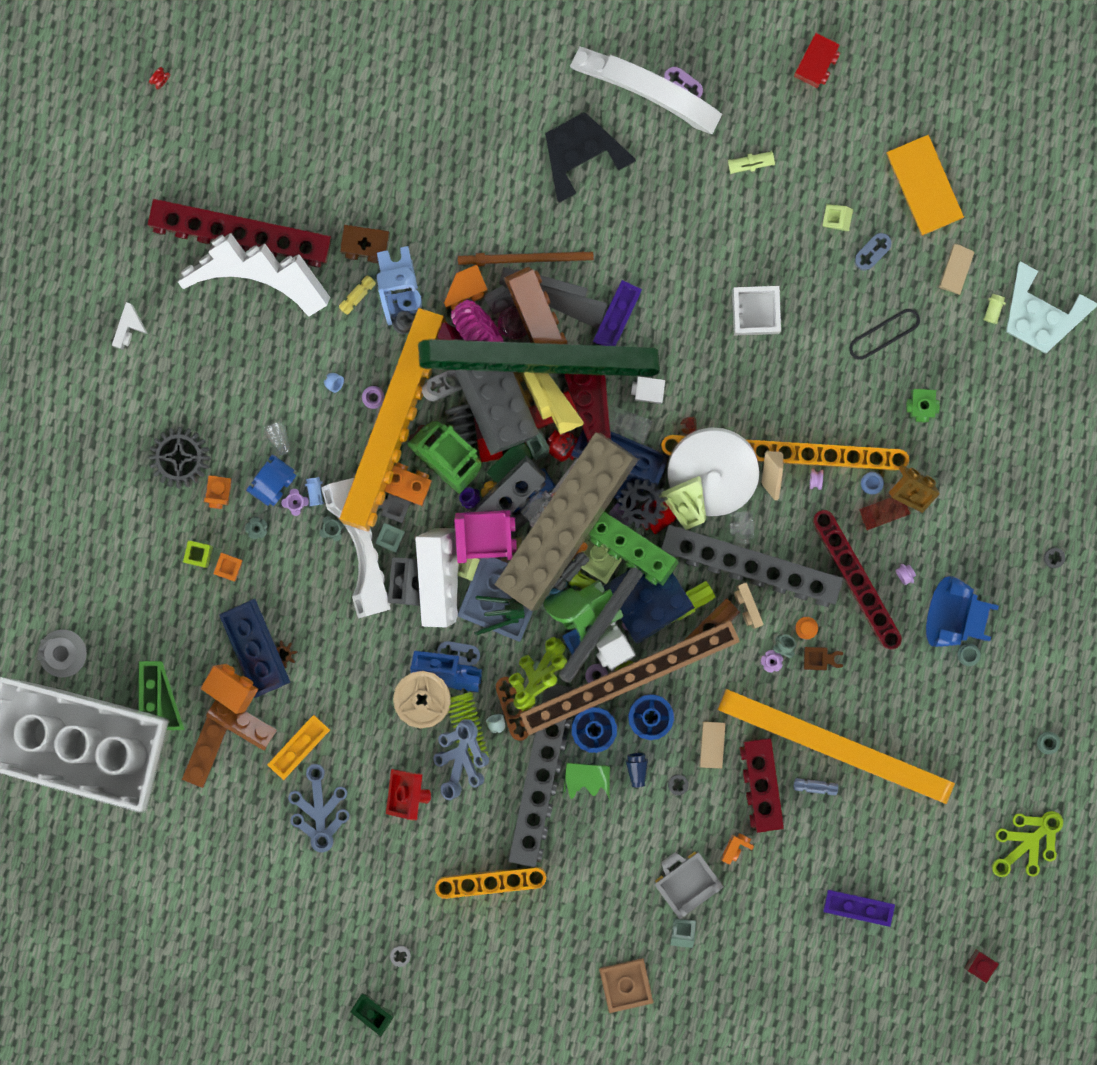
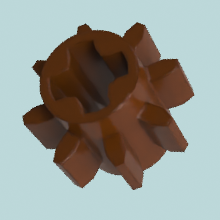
M281 640L279 643L280 647H276L278 653L281 652V648L289 651L286 661H283V658H281L284 668H287V662L296 663L292 657L298 651L291 650L292 642L284 646V642Z

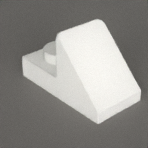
M127 302L112 346L122 350L125 345L129 346L132 338V333L129 332L130 329L148 334L134 306Z

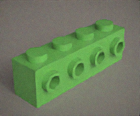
M603 512L588 534V537H590L589 542L598 548L601 545L607 548V553L614 559L619 560V558L625 560L627 562L626 566L629 569L634 567L646 574L644 578L654 585L659 583L663 586L678 565L676 558L606 512Z

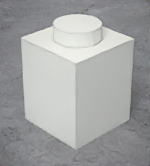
M638 377L637 382L633 381L631 395H635V401L662 404L665 380Z

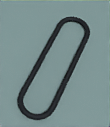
M905 309L855 338L849 346L850 354L857 360H863L915 330L920 323L919 314L913 309ZM911 312L916 316L917 322L912 328L868 354L857 356L853 353L854 343L902 314Z

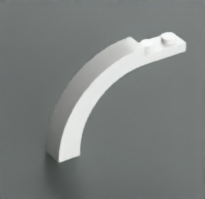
M579 47L570 65L576 71L632 91L664 107L694 128L709 134H713L722 116L711 105L682 87L618 57L606 56Z

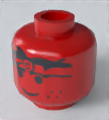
M554 430L546 441L549 446L548 454L560 462H565L568 458L573 460L575 457L571 456L578 438L568 431L560 434L559 431Z

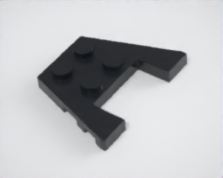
M586 112L545 133L558 203L577 194L566 173L605 151L608 152L618 171L636 162V159Z

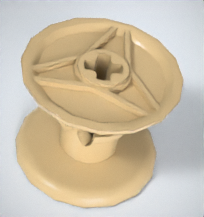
M425 671L413 672L402 678L397 685L393 697L394 708L400 719L409 726L417 728L433 727L443 721L448 714L449 705H451V695L444 681L434 673ZM419 694L428 696L426 699L427 705H418L419 698L417 696Z

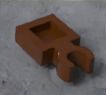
M804 647L803 670H827V664H831L835 668H842L843 664H836L834 658L837 655H843V652L834 651L831 654H827L828 648Z

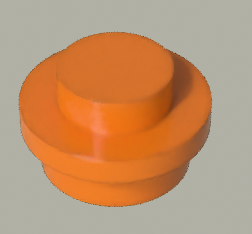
M803 617L797 621L795 630L800 638L812 639L818 632V624L811 617Z

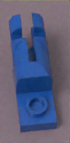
M414 651L410 674L419 671L434 673L444 681L447 688L460 691L462 688H465L468 692L479 693L482 669L474 666L460 665L459 656Z

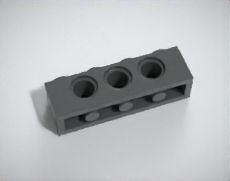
M526 455L469 512L510 510V517H513L514 514L512 512L517 507H524L530 499L529 496L534 491L536 493L545 486L546 474ZM518 481H525L528 486L520 489L515 484ZM507 496L512 501L509 504H502L499 500Z

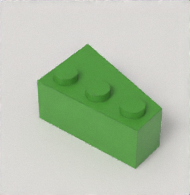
M138 661V710L169 720L166 730H185L163 662Z

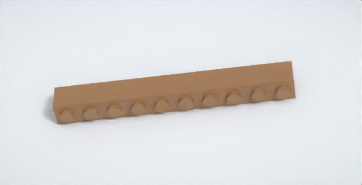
M727 621L534 706L529 710L520 713V716L528 734H533L740 642L732 622Z

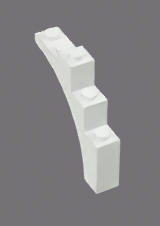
M231 233L225 237L220 235L211 242L213 245L209 250V254L199 260L200 263L195 267L189 265L182 270V276L178 281L180 286L185 289L197 282L215 277L233 276L253 279L268 284L286 294L301 307L308 317L327 306L331 298L300 254L293 258L288 256L279 263L266 244L260 247L255 245L245 253Z

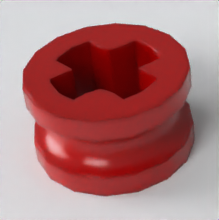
M160 67L151 76L149 83L151 85L155 84V88L159 90L167 82L171 74L165 73L164 69Z

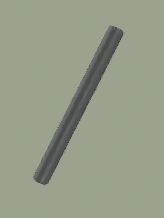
M634 567L629 570L560 672L559 677L570 682L642 577V572Z

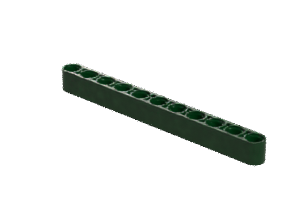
M434 339L422 340L418 343L419 366L423 369L646 377L655 376L660 373L658 350L650 347Z

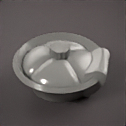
M56 630L49 633L44 639H41L37 660L40 661L42 667L49 674L56 677H69L76 674L83 667L86 660V647L83 640L76 633L69 630Z

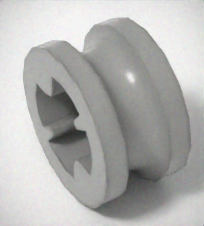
M402 945L394 947L390 954L391 962L398 967L407 965L411 958L409 949ZM397 950L400 953L406 952L407 955L404 958L407 959L404 962L402 960H395L396 954L394 953Z

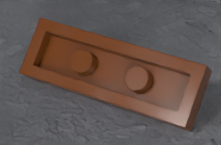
M215 700L206 717L264 751L277 732L275 728L248 712L236 714L217 700Z
M208 717L206 718L182 780L204 788L227 729Z

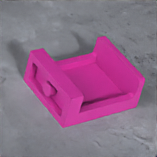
M510 510L455 513L457 563H467V559L508 557V560H511L513 553L517 551L516 539H512L511 531H516L515 517H510Z

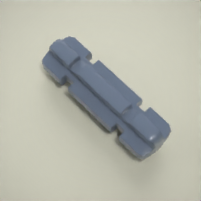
M800 778L794 780L793 788L796 791L806 790V792L827 793L828 795H837L838 793L837 783L829 782L826 784L824 781L808 779L804 781V779Z

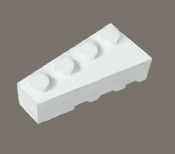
M434 528L416 537L422 626L448 627L456 622L458 616L455 528Z
M615 622L607 627L596 643L599 653L596 655L603 667L608 666L612 669L635 656Z

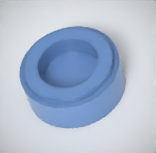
M868 472L861 479V487L867 494H877L884 486L883 477L877 472Z

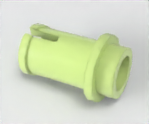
M992 294L991 298H988L990 302L983 320L998 324L1002 306L1006 304L1004 302L1005 297Z

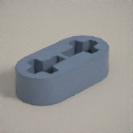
M883 233L876 234L857 253L854 261L858 269L863 271L871 269L887 253L891 247L889 236ZM885 239L886 242L884 245L886 246V248L884 249L881 247L875 252L873 250V248L877 245V242L875 240ZM869 252H871L873 254V256L869 259V262L871 264L861 265L860 262L862 259L860 258V255L865 257Z
M445 641L439 645L437 650L438 654H444L441 653V649L451 645V650L458 651V654L454 656H459V664L471 666L480 659L479 650L472 645ZM469 649H473V653L477 654V657L472 659L471 662H467L466 657L460 656V651L468 652Z

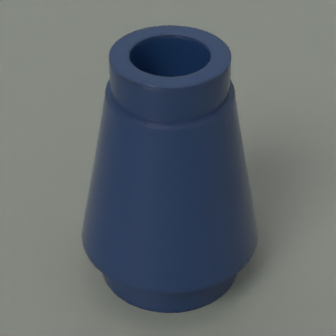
M645 753L628 754V760L625 762L632 787H644L648 759H646Z

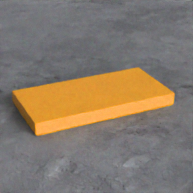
M929 135L886 153L921 236L964 218Z

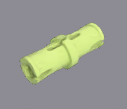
M770 151L756 155L750 153L747 154V157L728 160L730 174L746 170L753 172L756 168L775 165L773 152Z

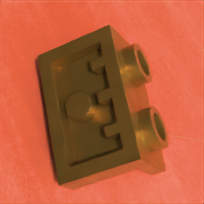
M901 465L899 470L903 477L889 491V494L893 499L923 513L940 494L935 486L936 482L929 475H921L913 467L909 469Z

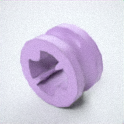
M811 469L809 488L817 487L818 490H821L823 470L816 472L815 469Z

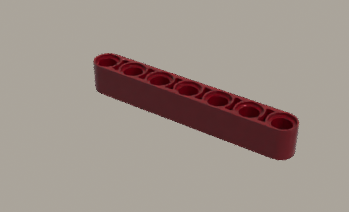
M827 510L818 511L812 518L813 526L879 643L885 649L893 650L898 648L902 642L901 634L836 519ZM820 514H825L829 518V523L826 527L820 526L817 522ZM831 534H836L840 537V543L837 547L829 544L828 540ZM842 554H848L851 557V564L847 567L840 563ZM855 573L862 576L863 580L860 586H854L851 582V577ZM866 593L871 594L874 598L871 606H866L862 602V597ZM877 613H881L885 617V622L881 626H877L873 621ZM888 633H893L896 637V642L892 646L885 643V636Z

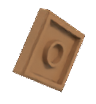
M643 958L599 968L609 1013L653 1003Z

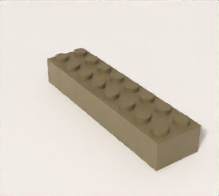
M595 433L494 585L529 610H538L639 459L602 433Z

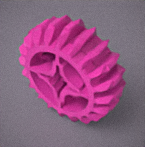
M466 300L458 304L452 311L451 318L453 324L465 341L503 342L499 328L496 327L494 321L486 314L485 310H482L475 302Z

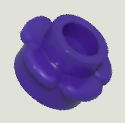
M471 487L465 488L459 496L462 506L466 509H471L477 505L481 498L478 489Z

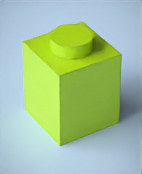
M188 540L183 563L208 568L213 546Z

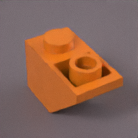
M477 265L456 273L444 302L446 309L451 308L453 311L458 304L466 300L472 299L475 302L484 298V293L488 292V289Z

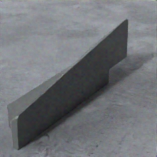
M503 267L499 284L507 287L504 277L520 270ZM540 275L542 279L540 287L543 292L546 291L551 301L548 304L549 307L599 329L607 303L586 298L587 288Z

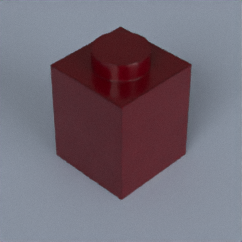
M976 949L964 969L987 983L999 964Z

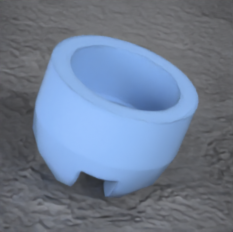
M337 373L326 375L327 379L324 380L325 387L334 393L338 392L343 386L344 378Z

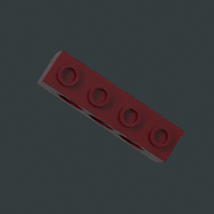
M771 738L743 741V746L739 748L741 760H746L747 769H743L744 783L749 782L750 792H746L748 806L752 805L753 814L749 815L750 826L755 828L757 833L784 829ZM757 756L762 757L764 760V765L760 769H755L752 766V760ZM759 779H764L767 782V788L762 792L755 789V783ZM768 802L770 804V811L767 814L759 813L758 806L760 803Z

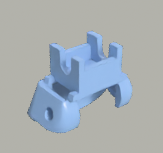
M408 246L400 248L401 260L398 262L391 261L388 250L377 253L380 273L376 275L388 325L393 324L392 320L399 312L406 311L411 315H415L418 308H422L421 296L416 290L418 287ZM412 288L411 291L391 295L392 290ZM405 301H410L411 305L405 307L403 306V303Z

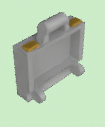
M695 851L688 856L687 860L677 852L663 860L661 864L665 876H660L654 883L679 919L685 917L689 912L723 888V885L699 852ZM677 861H681V864L672 871L668 870Z

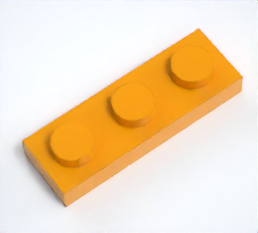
M313 715L267 765L280 778L285 780L326 736L330 729Z

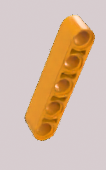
M536 866L444 876L437 881L435 891L439 897L448 899L537 889L545 884L546 873L543 868ZM532 872H540L543 876L542 881L533 883L529 878ZM510 874H516L519 876L520 882L518 885L511 886L507 882V877ZM492 876L496 878L497 885L494 888H488L484 880ZM465 879H471L475 887L470 891H466L462 887V882ZM444 881L449 882L452 890L449 893L441 892L439 889L440 883Z

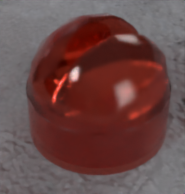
M695 416L686 417L681 421L680 424H685L686 428L681 429L684 434L689 435L697 431Z

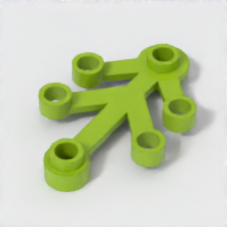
M551 637L546 641V653L536 670L533 666L534 660L529 655H525L519 660V665L525 670L529 683L525 688L523 685L524 678L518 672L510 676L509 682L517 692L514 699L516 708L522 711L529 710L536 702L535 696L548 687H552L557 682V677L553 673L564 668L567 663L566 658L562 655L566 646L559 638Z
M1048 811L1042 817L1024 816L1021 813L1013 816L1012 822L1017 827L1025 825L1040 826L1033 833L1007 831L1004 828L996 831L995 837L999 842H1006L1008 840L1023 841L1004 859L999 858L992 863L991 869L996 876L1006 877L1011 871L1010 865L1028 849L1029 861L1025 871L1031 877L1037 876L1040 872L1038 866L1039 840L1045 834L1046 848L1043 850L1042 856L1049 862L1056 859V833L1063 827V818L1055 811ZM1018 816L1023 817V823L1020 825L1016 824L1015 821ZM1050 818L1055 819L1053 827L1048 826L1047 822ZM1001 831L1006 832V838L1003 840L998 837ZM1049 850L1053 851L1054 854L1051 859L1046 858V852ZM999 863L1004 864L1002 872H998L996 869ZM1032 865L1036 866L1037 869L1034 874H1030L1028 870Z

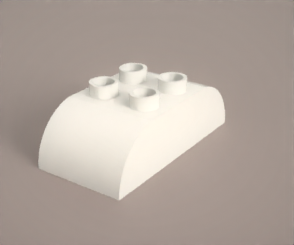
M0 677V773L131 810L146 812L169 720L72 692Z

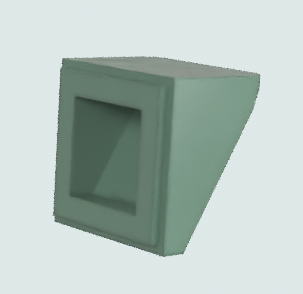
M538 429L539 434L527 441L535 460L548 457L549 446L541 429Z
M673 918L670 945L693 948L696 921Z

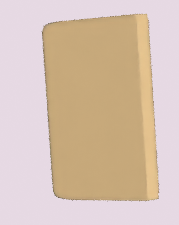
M953 244L938 288L958 295L961 294L974 251L958 244Z
M766 451L761 482L772 498L778 500L783 474L782 452Z
M703 721L699 767L722 768L725 723Z

